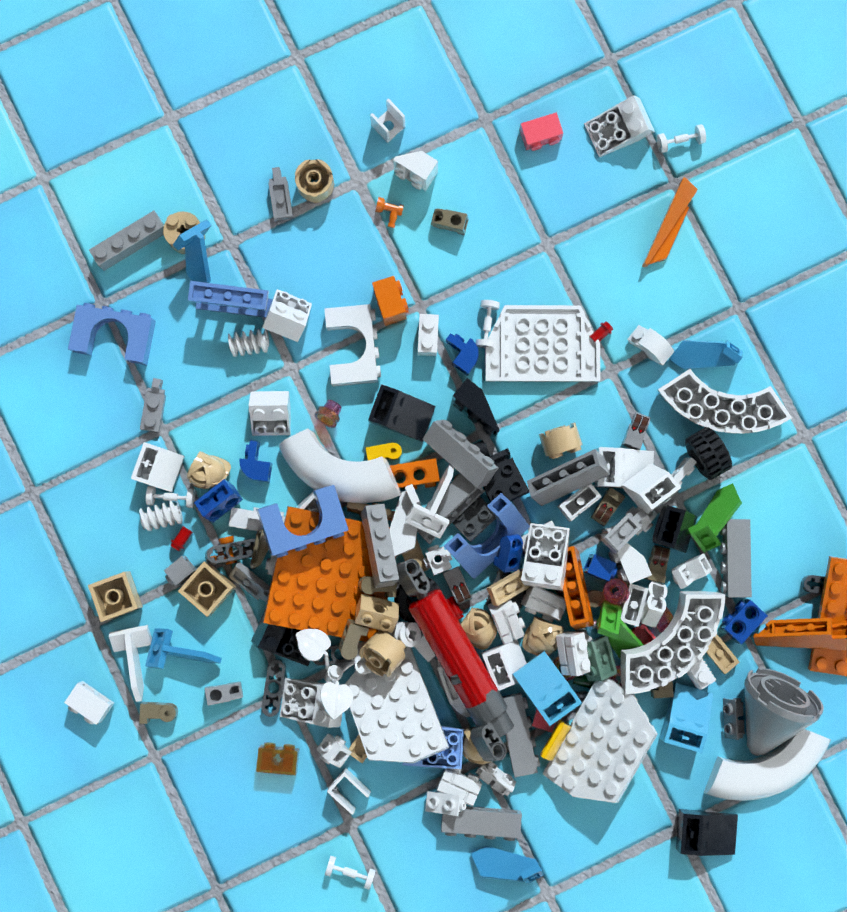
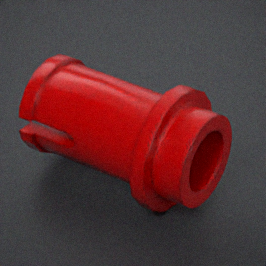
M607 321L600 323L601 326L589 336L594 342L597 339L600 342L608 334H612L613 327Z
M182 526L175 539L171 540L170 546L181 551V549L185 548L183 546L193 532Z
M454 596L446 599L457 619L463 618L464 615L462 613L464 612L460 610Z

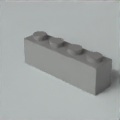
M152 211L89 249L98 266L105 271L163 236L164 224L158 214Z
M447 420L434 421L423 438L429 446L476 488L487 486L498 469L490 457L482 454L479 447L466 440V436L461 432H457Z
M594 449L528 480L527 484L531 498L543 506L610 474L605 458Z
M459 473L454 478V481L449 484L436 514L448 519L449 526L485 490L482 487L476 488ZM431 501L428 502L427 506L425 507L426 509H428V506ZM418 528L417 532L429 544L437 538Z
M385 504L365 506L361 512L374 586L375 588L394 586L399 580Z
M730 519L720 531V534L723 535V543L720 545V553L723 554V562L720 564V571L723 574L721 593H724L725 597H752L750 519Z
M521 693L502 696L507 704L506 712L514 724L513 729L505 734L514 777L538 773L537 767H540L538 755H534L533 748L536 747L534 735L530 736L529 728H532L530 716L526 717L525 709L528 708L527 699L522 697Z
M466 806V809L459 812L458 816L442 814L441 832H445L447 836H456L459 833L469 838H475L476 835H484L486 839L504 837V840L515 841V838H520L522 813L520 810Z

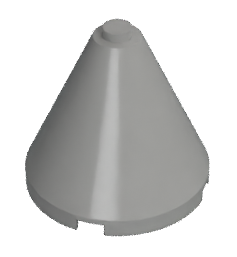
M758 668L756 673H753V670L749 671L744 683L747 747L752 754L760 756L767 754L818 721L824 707L821 700L812 690H809L808 693L799 687L801 682L784 673L766 668Z

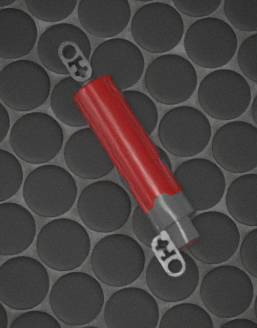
M409 559L397 564L399 582L406 594L413 598L417 597V600L411 603L408 609L476 725L470 734L473 744L484 761L503 760L506 756V747L500 737L507 734L514 727L506 712V702L442 591L436 589L427 593L430 590V583L416 560Z

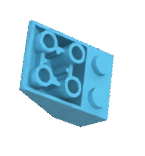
M545 651L513 673L549 726L582 703Z
M675 682L673 689L674 697H671L660 739L665 743L703 753L708 734L713 693Z

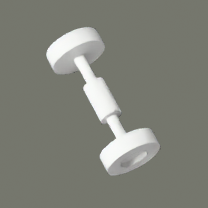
M702 124L696 125L695 134L674 136V139L670 140L666 139L664 133L658 134V150L660 153H665L668 151V144L687 142L695 137L698 144L706 143L705 128Z
M481 300L480 307L488 310L487 317L484 318V339L476 340L477 347L485 348V346H488L489 348H494L495 342L487 339L492 324L491 310H498L500 303L497 301Z
M148 486L146 504L154 505L156 498H163L165 501H178L179 499L186 500L187 508H194L196 491L195 489H188L187 496H178L175 493H164L162 495L156 494L154 486Z
M330 856L325 872L326 876L330 877L332 869L343 872V875L366 880L364 888L370 890L375 874L374 869L370 868L368 875L365 876L357 873V870L335 866L336 857Z

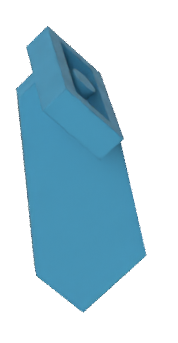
M207 219L180 234L173 244L177 251L185 247L186 274L192 281L204 283L211 282L204 235L212 225Z
M683 340L669 360L682 369L733 366L743 358V351L728 340L726 342Z
M155 628L145 667L163 669L167 655L221 664L222 658L203 651L169 646L173 631Z
M488 846L471 853L481 877L526 882V884H529L544 876L537 860Z

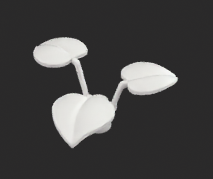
M318 629L301 630L295 635L301 655L309 661H317L323 655L325 657V669L327 671L324 679L326 683L321 689L320 698L327 714L331 719L335 720L348 710L353 702L351 689L344 684L339 685L338 681L343 673L352 665H355V670L359 674H369L372 672L365 665L366 659L364 657L361 659L359 653L366 642L358 643L357 656L351 659L352 662L344 668H340L337 665L329 666L326 650L330 647L331 641L327 634Z

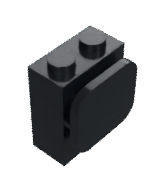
M664 505L653 534V543L686 553L691 539L688 528L695 525L698 516L683 509Z

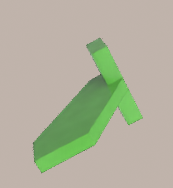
M733 483L717 490L698 523L688 528L691 536L704 553L721 545L717 535L742 504Z
M604 600L601 604L600 615L596 624L598 626L597 633L608 637L611 647L619 659H621V650L637 648L644 644L621 620L622 607Z

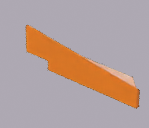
M683 177L677 187L642 267L665 260L671 250L689 209L687 205L698 190L685 177Z
M831 618L770 620L759 634H753V638L757 646L847 650V622L832 624Z

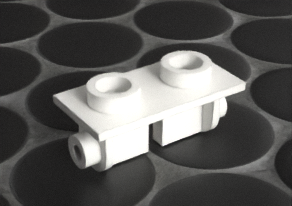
M493 762L486 763L481 767L479 766L475 772L488 785L494 780L495 783L492 785V788L502 796H508L514 790L516 781L512 776L501 771Z
M427 791L426 812L458 816L459 812L466 809V803L460 800L459 795Z

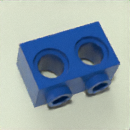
M223 479L196 500L194 504L205 519L214 523L243 499L235 486Z
M589 554L583 572L603 581H610V578L614 579L617 568H615V562L596 554Z
M749 599L739 601L735 606L736 610L722 620L723 624L720 627L738 644H743L768 616ZM747 608H751L753 612L750 618L745 616ZM735 622H738L740 625V629L738 632L734 633L732 630V625Z

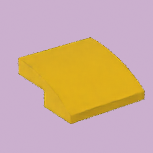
M559 720L540 753L541 757L553 761L572 727L570 724Z

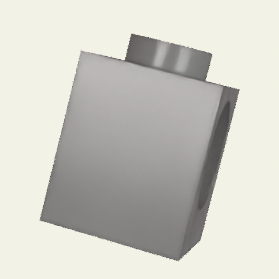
M181 556L164 570L167 574L165 578L171 585L175 584L178 586L187 580L197 569L186 556Z

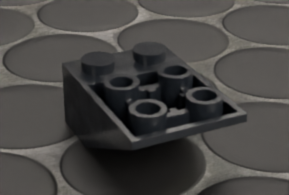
M467 378L453 394V406L460 412L462 410L467 412V417L475 424L479 422L483 425L482 429L488 435L494 434L497 436L500 430L483 390Z
M381 384L368 421L371 424L423 442L436 406Z
M264 611L251 642L258 648L308 666L310 661L301 655L295 636L301 630L263 623Z
M679 809L676 849L680 854L735 855L738 815Z

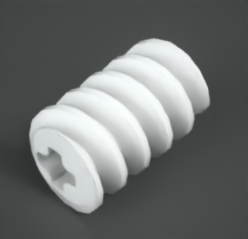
M257 329L256 335L250 330L249 336H246L245 332L242 331L241 337L235 332L234 338H231L228 333V343L232 355L237 357L238 351L241 356L245 355V351L252 355L253 349L256 354H259L261 348L264 353H267L269 347L267 329H265L264 334L261 333L260 329Z
M170 501L168 508L165 503H162V509L155 505L154 511L147 507V513H144L142 508L139 510L142 527L144 530L146 528L147 531H152L153 527L159 529L160 524L165 528L168 523L170 526H173L175 521L178 524L183 522L182 511L178 501L176 506Z
M397 621L393 633L389 634L396 640L402 641L406 647H414L419 643L422 633L417 623Z

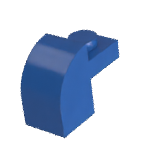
M450 333L446 338V343L460 352L453 361L452 366L468 376L477 363L478 347L473 339L470 338L465 344V340L460 335Z
M250 440V444H247L245 449V456H248V458H240L239 460L241 470L247 477L253 480L270 483L272 463L258 461L260 442Z

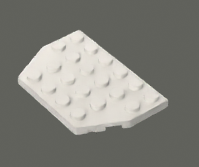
M505 305L487 339L495 342L494 348L485 346V382H600V342L598 339L594 342L589 337L594 332L582 307L572 305Z
M411 647L404 649L405 659L389 677L386 674L379 676L373 672L359 674L355 671L344 684L353 693V702L350 709L367 758L370 761L413 764L449 748Z
M610 678L603 681H595L571 722L570 726L572 727L553 761H549L543 775L573 797L619 803L658 733L653 725L650 724L649 718L641 709L634 694H625L623 687Z

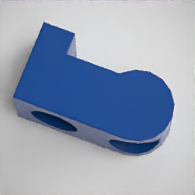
M518 534L503 536L500 540L499 556L494 558L493 564L504 573L517 571L523 551V540Z

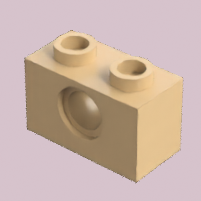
M361 594L356 606L355 624L393 633L399 619V603Z

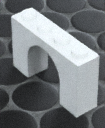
M370 304L325 308L326 328L328 331L353 329L361 333L366 340L365 352L359 360L353 363L330 365L332 386L378 382V377H381L380 366H376V358H379V349L374 345V340L378 339L377 328H373L372 321H376L375 309L371 310Z

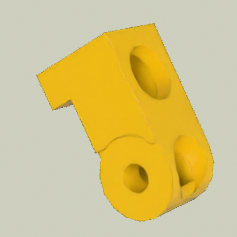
M397 443L365 447L368 461L381 456L385 459L397 460L402 454L401 446Z

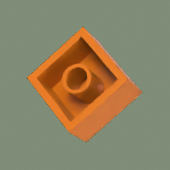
M391 276L372 282L384 325L387 326L406 320V314L409 311L406 299L401 298L403 290L400 281H396L395 277Z

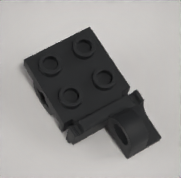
M483 440L474 444L479 447L482 454L490 457L498 467L487 486L483 487L490 502L500 493L510 502L529 493V489L513 458H511L508 448L490 456Z

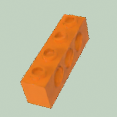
M436 458L390 465L394 477L398 473H403L406 476V480L403 483H397L399 489L411 484L415 490L419 485H425V488L435 487L436 483L440 482ZM422 470L425 473V477L422 480H416L414 478L415 471Z
M575 546L568 547L563 592L570 626L577 630L594 626L580 554Z

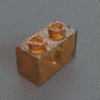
M264 743V745L258 748L256 772L296 775L300 748H295V745L284 744L283 747H277L275 743ZM277 754H280V758H283L280 762H277V759L274 758Z

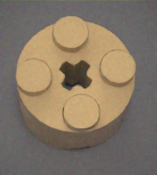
M309 159L303 161L296 169L295 183L298 192L304 199L313 203H319L331 195L335 184L332 171L327 163L320 159Z
M184 211L169 215L163 228L166 241L176 250L173 244L178 236L198 225L200 221L195 215ZM185 247L177 252L185 254Z
M575 422L570 423L568 426L563 425L545 431V436L544 433L539 434L545 456H549V459L563 456L562 452L565 451L567 453L581 450L580 446L583 445Z
M380 630L363 645L359 653L361 659L363 657L366 659L365 665L373 673L379 676L386 674L389 677L405 659L404 649L406 646L388 632Z

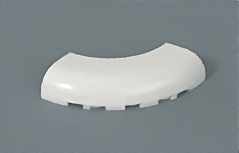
M689 369L658 389L664 400L682 416L700 426L709 427L718 432L733 434L754 433L773 428L792 419L771 386L747 395L717 392L709 388Z
M308 428L285 439L278 446L290 468L304 483L314 490L334 485L339 501L367 504L390 500L402 495L387 459L382 456L361 462L336 458L325 450L315 433Z
M680 591L675 615L667 628L657 638L643 646L621 650V683L624 693L636 694L647 692L660 686L663 687L677 677L680 678L691 669L690 667L705 655L713 637L717 634V628L723 616L725 594L708 591Z
M804 729L772 752L753 760H730L717 756L704 793L717 798L739 801L757 800L779 794L803 780L815 768L826 752L831 739Z

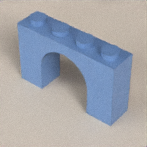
M84 303L83 306H76L68 350L92 356L98 330L106 323L119 322L124 324L128 332L124 359L131 363L148 364L156 323L150 314L139 313V315H134L132 311L121 309V312H116L113 308L102 306V309H99L89 303Z
M334 485L313 491L319 510V521L316 528L306 535L297 536L287 530L277 503L256 509L270 555H276L279 558L288 555L287 551L295 549V551L306 549V544L314 542V545L326 542L325 538L333 536V539L344 536V532L348 531V526Z
M502 493L487 505L497 520L495 531L489 539L479 545H469L457 533L444 545L473 579L494 561L495 557L499 556L500 540L503 536L515 534L521 536L530 528V525L513 503Z

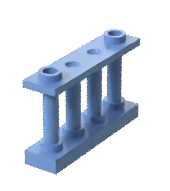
M190 281L188 301L196 302V309L264 318H266L273 299H268V290Z

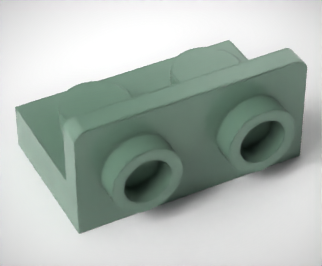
M601 636L587 642L588 659L590 660V672L586 673L587 680L603 681L618 674L608 637Z

